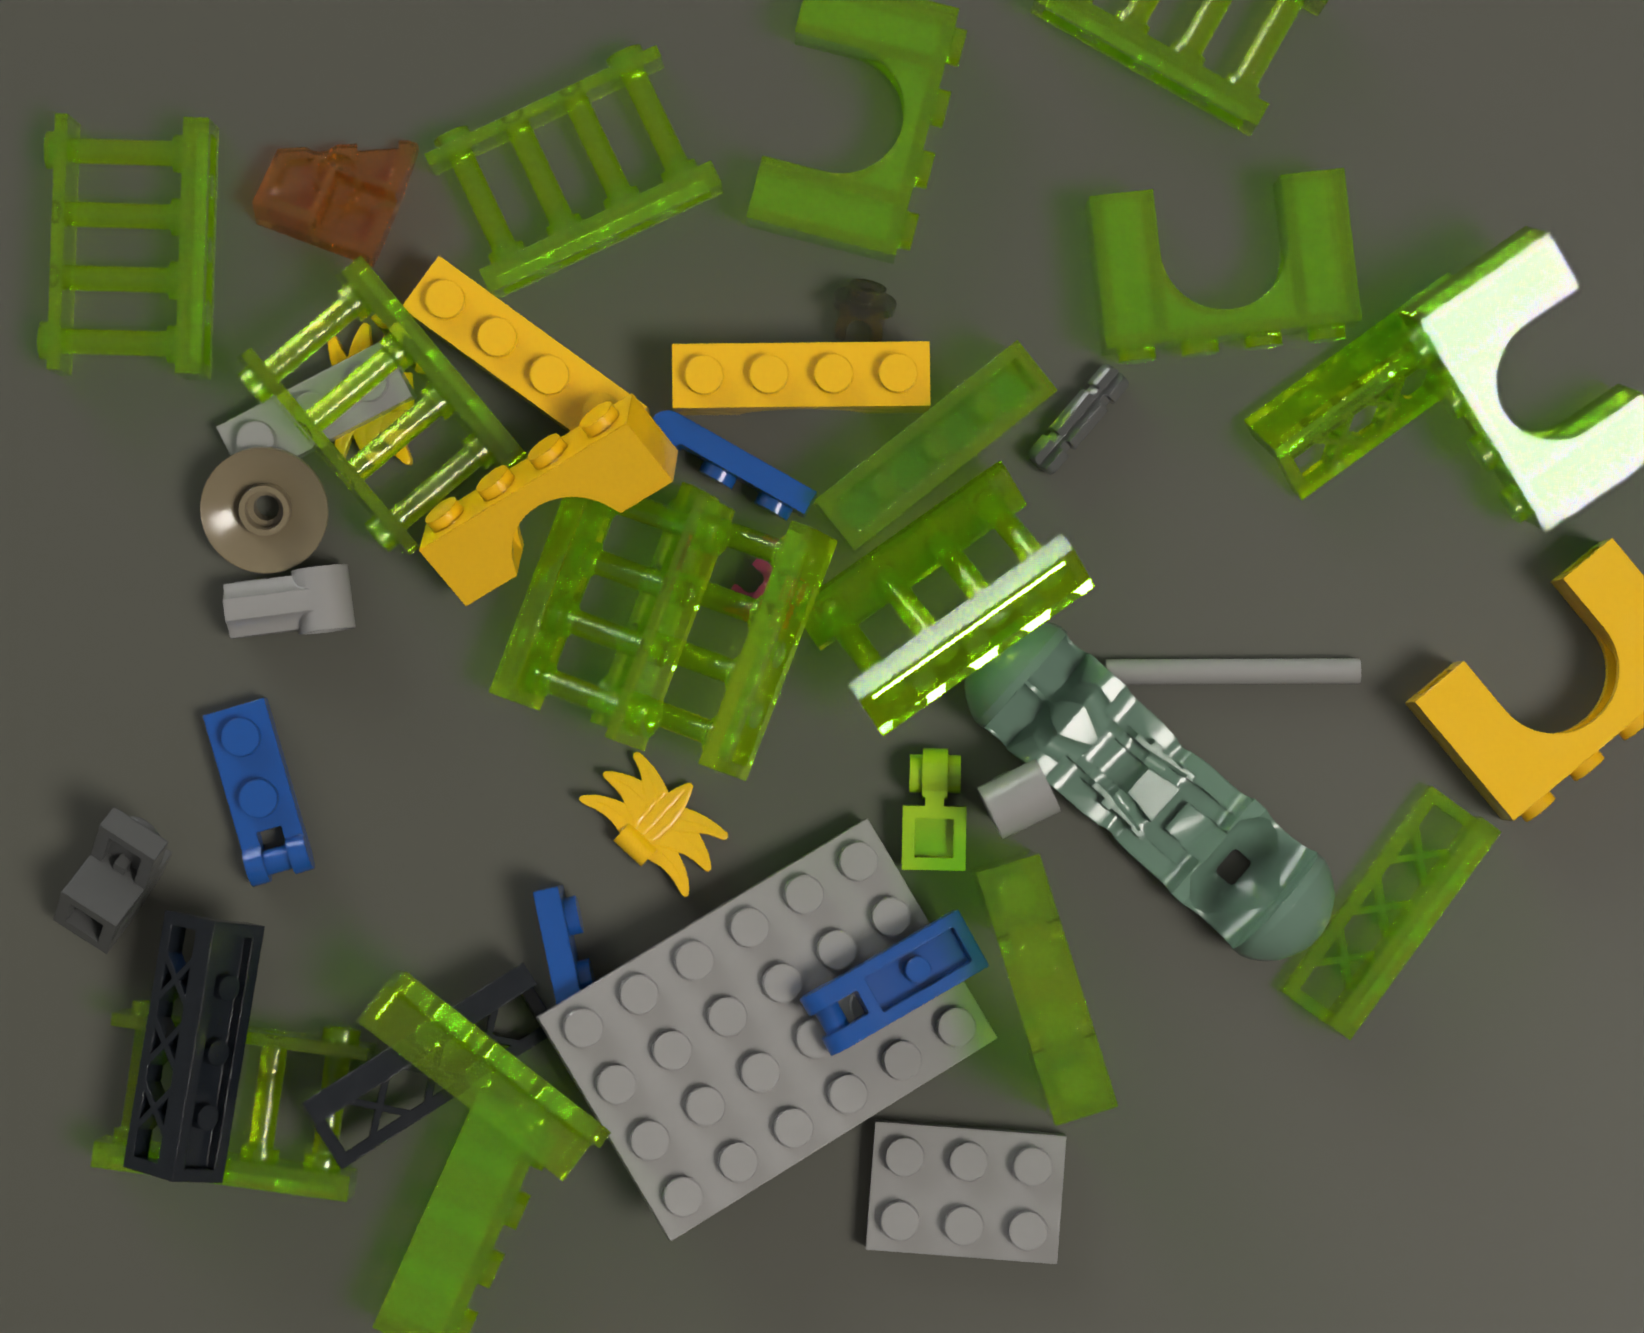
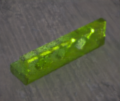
M1447 272L1247 417L1244 422L1253 438L1275 458L1292 491L1303 500L1503 355L1506 350L1482 299L1451 273ZM1476 328L1482 342L1461 358L1452 357L1457 341ZM1419 368L1428 369L1423 385L1410 395L1400 394L1406 377ZM1367 406L1377 407L1372 422L1359 432L1349 431L1354 415ZM1314 444H1326L1320 460L1301 473L1294 459Z
M1428 786L1280 991L1335 1032L1351 1040L1502 832L1484 818L1472 816L1433 786ZM1434 805L1462 825V827L1447 848L1423 851L1419 825ZM1411 837L1413 853L1398 855ZM1439 857L1428 874H1426L1424 859ZM1415 860L1418 888L1410 899L1385 903L1382 875L1390 864ZM1374 888L1376 904L1361 906ZM1402 908L1389 926L1387 910ZM1377 912L1381 938L1372 950L1348 954L1344 932L1347 923L1354 915ZM1336 940L1339 955L1323 958ZM1364 960L1352 977L1349 962ZM1340 963L1344 989L1328 1010L1300 988L1315 967Z
M395 970L356 1020L370 1033L561 1181H564L590 1145L600 1148L612 1133L404 970Z

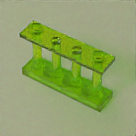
M1034 0L1030 13L1250 137L1269 106V103L1259 98L1261 90L1257 85L1299 11L1303 8L1318 17L1328 0H1276L1236 73H1228L1225 78L1203 66L1206 59L1202 56V53L1233 0H1203L1181 41H1173L1170 47L1147 35L1150 27L1146 23L1160 0H1130L1125 11L1117 10L1115 15L1092 4L1094 0Z
M640 44L626 47L607 58L608 68L470 132L467 125L454 128L437 137L433 141L436 149L424 154L435 175L453 168L492 250V253L488 255L491 264L479 269L489 292L498 299L723 194L722 182L711 160L699 166L695 159L688 160L650 81L649 75L664 68L662 56L657 45L644 51ZM623 87H626L665 169L660 175L663 183L640 193L637 186L630 187L591 105V102ZM566 114L569 115L607 196V199L603 201L606 210L585 220L582 219L580 213H572L533 131ZM509 141L550 224L545 229L548 237L526 248L522 240L515 241L476 159L477 156Z
M55 113L54 131H47L44 139L45 166L47 169H53L48 321L40 322L37 335L38 355L41 360H47V370L59 376H72L73 354L166 357L168 363H175V373L184 379L211 380L219 128L209 117H183V135L175 134L173 141L80 138V124L68 113ZM79 164L172 166L174 173H182L181 198H172L171 204L78 202ZM77 227L170 230L172 236H179V261H171L168 268L76 265ZM75 291L168 293L170 300H177V325H168L167 331L74 329Z
M359 256L335 275L343 285L336 292L339 297L338 300L266 360L262 361L251 347L243 351L236 358L245 369L237 374V376L262 405L270 398L274 401L371 516L364 523V526L381 547L389 553L397 546L403 554L411 555L420 547L406 531L412 524L478 468L482 467L484 470H487L492 465L496 468L506 465L510 469L528 455L363 257ZM369 316L385 335L378 342L381 349L305 411L280 381L354 319L357 318L362 322ZM411 366L427 385L420 391L423 398L347 461L322 431L397 368L404 372ZM450 416H453L468 434L461 441L464 448L393 508L388 510L366 484L365 480L439 417L446 421Z
M1000 460L791 607L820 651L838 640L861 671L862 675L849 683L848 687L882 736L889 733L1095 587L1076 551L1062 534L1042 547L1016 516L1015 513L1027 506V503L1007 468ZM995 529L1021 563L989 584L963 550ZM942 566L968 600L936 622L912 591L911 587ZM890 603L915 637L883 659L858 624Z
M682 482L677 496L669 502L665 510L662 536L610 671L601 680L594 696L595 709L590 722L628 735L634 718L701 743L703 752L698 764L746 781L838 541L813 527L791 520L786 535L779 539L713 515L719 500L718 498L691 484ZM703 539L770 562L773 570L763 595L756 599L690 575ZM680 599L748 623L750 630L740 655L732 659L668 635L667 633ZM659 658L725 683L726 692L717 716L708 719L645 695L644 692L657 659Z
M697 493L690 513L649 498L643 499L622 513L595 500L579 497L562 498L489 693L538 711L541 709L544 698L548 694L611 718L604 737L645 751L649 738L656 733L663 717L662 703L718 556L726 550L732 535L731 522L736 510L700 493ZM616 515L680 537L667 573L603 550L602 546L612 520ZM594 574L657 597L644 634L580 610V604L589 580ZM571 634L634 657L621 694L558 671L557 664L567 638Z
M133 999L131 1009H121L112 1013L110 1026L135 1029L122 1123L121 1126L114 1127L113 1136L105 1135L94 1141L90 1167L145 1174L125 1168L123 1163L150 1000ZM172 1015L175 1027L181 1023L182 1016ZM324 1025L321 1036L248 1026L246 1044L262 1046L248 1144L241 1145L240 1153L228 1152L223 1183L212 1184L347 1202L355 1195L358 1169L344 1168L340 1170L316 1130L314 1132L312 1152L305 1153L304 1162L279 1159L280 1149L274 1147L287 1050L325 1055L321 1091L349 1073L351 1059L367 1061L373 1057L376 1043L360 1041L361 1030L348 1027ZM344 1108L326 1118L338 1140H340ZM151 1138L148 1157L158 1160L161 1142L152 1141Z

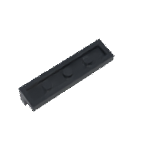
M165 910L123 1167L171 1182L223 1183L265 926L249 922L211 919L181 911ZM186 928L196 930L192 958L187 963L182 954ZM180 996L184 1006L182 1020L175 1027L172 1020L174 1001ZM169 1060L173 1074L171 1086L165 1092L161 1078L163 1066ZM157 1125L162 1135L158 1160L148 1157L152 1132Z
M524 963L508 971L300 1104L340 1170L548 1038L540 1024L539 1028L520 1040L493 1035L499 1008L519 995L537 1022L536 1017L547 1011L533 988L537 983ZM488 1016L485 1033L468 1029ZM457 1035L483 1041L478 1065L466 1075L439 1070L444 1043ZM491 1043L509 1046L487 1060ZM434 1050L431 1068L413 1064ZM402 1070L429 1075L423 1102L411 1110L384 1105L389 1079ZM437 1077L455 1081L433 1095ZM380 1085L376 1103L358 1099ZM348 1104L374 1110L368 1137L345 1151L326 1118ZM382 1112L400 1116L378 1130Z

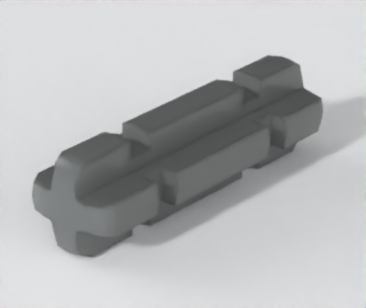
M1107 363L1103 364L1087 382L1090 387L1087 390L1082 388L1050 425L1049 430L1051 433L1048 436L1043 434L1029 450V459L1043 472L1049 475L1054 474L1069 457L1066 452L1070 448L1075 450L1107 413V404L1109 402L1114 404L1128 388L1129 382L1126 377L1113 366Z

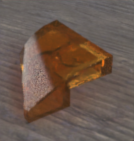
M399 140V148L358 151L357 143L335 145L329 150L321 152L310 150L307 147L277 149L252 202L257 225L374 268L409 183L419 153L418 143L410 140Z

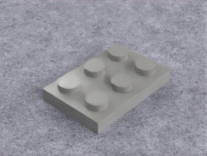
M875 1119L865 1249L1057 1264L1067 1136L1062 1133Z

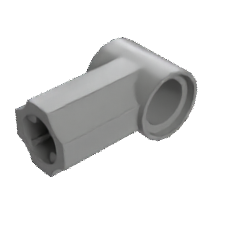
M348 564L307 567L292 570L291 576L269 579L261 578L223 584L224 616L231 639L298 631L299 635H309L356 628Z
M1036 759L1013 770L1006 771L991 781L977 787L985 808L1002 840L1061 812L1056 797Z

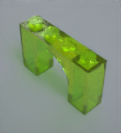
M803 0L795 28V44L855 59L877 69L889 80L899 97L903 111V126L897 141L881 160L856 172H825L762 155L746 216L748 227L894 264L898 248L907 251L911 250L920 215L908 211L914 187L927 189L936 154L935 152L924 150L930 126L943 127L952 92L940 88L946 64L955 67L959 66L968 31L956 27L960 8L929 0Z
M1336 168L1282 174L1274 182L1273 192L1280 243L1278 273L1272 287L1262 298L1249 305L1234 309H1214L1200 305L1184 296L1171 282L1164 269L1160 253L1153 189L1089 196L1085 204L1102 356L1117 354L1118 364H1135L1156 360V350L1181 347L1182 357H1198L1219 353V343L1244 340L1245 350H1260L1282 346L1283 335L1307 333L1308 343H1323L1345 339V329L1353 328L1362 321L1345 169Z
M1524 226L1400 311L1399 315L1409 330L1403 335L1407 348L1420 365L1426 367L1430 364L1441 383L1435 388V393L1441 404L1454 419L1457 420L1462 417L1471 432L1472 437L1466 440L1470 452L1485 471L1489 472L1493 469L1504 488L1498 492V497L1506 511L1517 523L1520 524L1526 521L1548 532L1644 466V395L1642 392L1618 383L1564 421L1540 430L1518 429L1506 416L1501 407L1496 386L1497 368L1504 348L1521 327L1580 287L1550 234Z
M1028 850L970 868L988 928L994 935L1013 991L1029 1046L1027 1054L1046 1113L1054 1125L1058 1126L1119 1107L1040 853Z

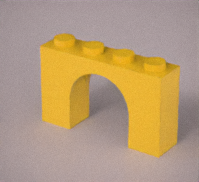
M1613 538L1599 541L1551 581L1552 585L1594 634L1600 644L1605 660V682L1602 694L1593 710L1582 721L1569 729L1557 733L1539 732L1522 725L1508 714L1465 661L1453 662L1405 702L1502 820L1514 821L1519 816L1525 822L1532 820L1556 799L1550 790L1569 775L1574 781H1578L1604 760L1605 757L1599 750L1615 736L1619 735L1625 741L1644 728V575Z

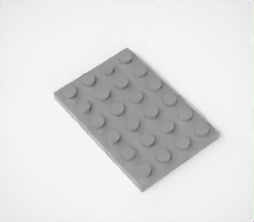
M868 818L859 821L536 1017L669 1241H673L998 1038L966 983L963 981L848 1049L833 1056L827 1050L822 1041V1037L826 1035L815 1014L808 1016L800 998L930 924ZM854 993L838 1001L849 1022L865 1013Z

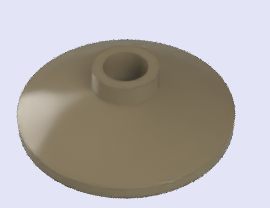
M252 447L230 455L210 474L201 495L200 516L206 537L213 548L225 560L246 571L269 574L286 571L299 565L316 550L328 525L329 505L327 494L320 478L305 461L279 448ZM264 495L276 499L279 505L278 514L265 516L260 513L257 508V499Z

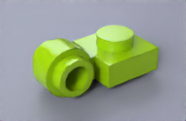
M923 748V754H910L909 792L922 793L925 805H903L902 870L966 871L967 806L944 805V799H948V793H960L961 755H948V748Z

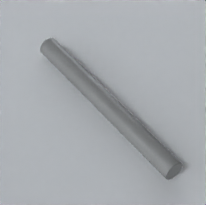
M1360 658L1105 659V667L1125 684H1360L1361 682Z

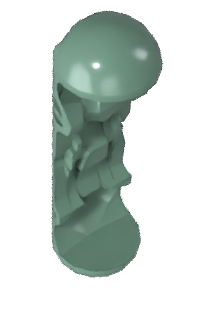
M1022 619L998 628L979 644L969 662L964 684L967 705L975 722L981 728H985L996 736L1007 750L1023 764L1036 759L1050 786L1063 795L1084 815L1099 826L1109 830L1130 855L1156 876L1177 900L1208 922L1235 952L1250 960L1278 961L1301 953L1322 935L1331 918L1335 900L1334 882L1326 860L1319 853L1303 846L1286 833L1273 820L1267 809L1256 799L1250 798L1238 791L1207 762L1193 752L1183 748L1167 726L1132 695L1127 685L1094 656L1078 648L1067 636V631L1061 626L1048 621ZM1236 849L1249 859L1250 866L1231 885L1221 878L1216 870L1231 851Z

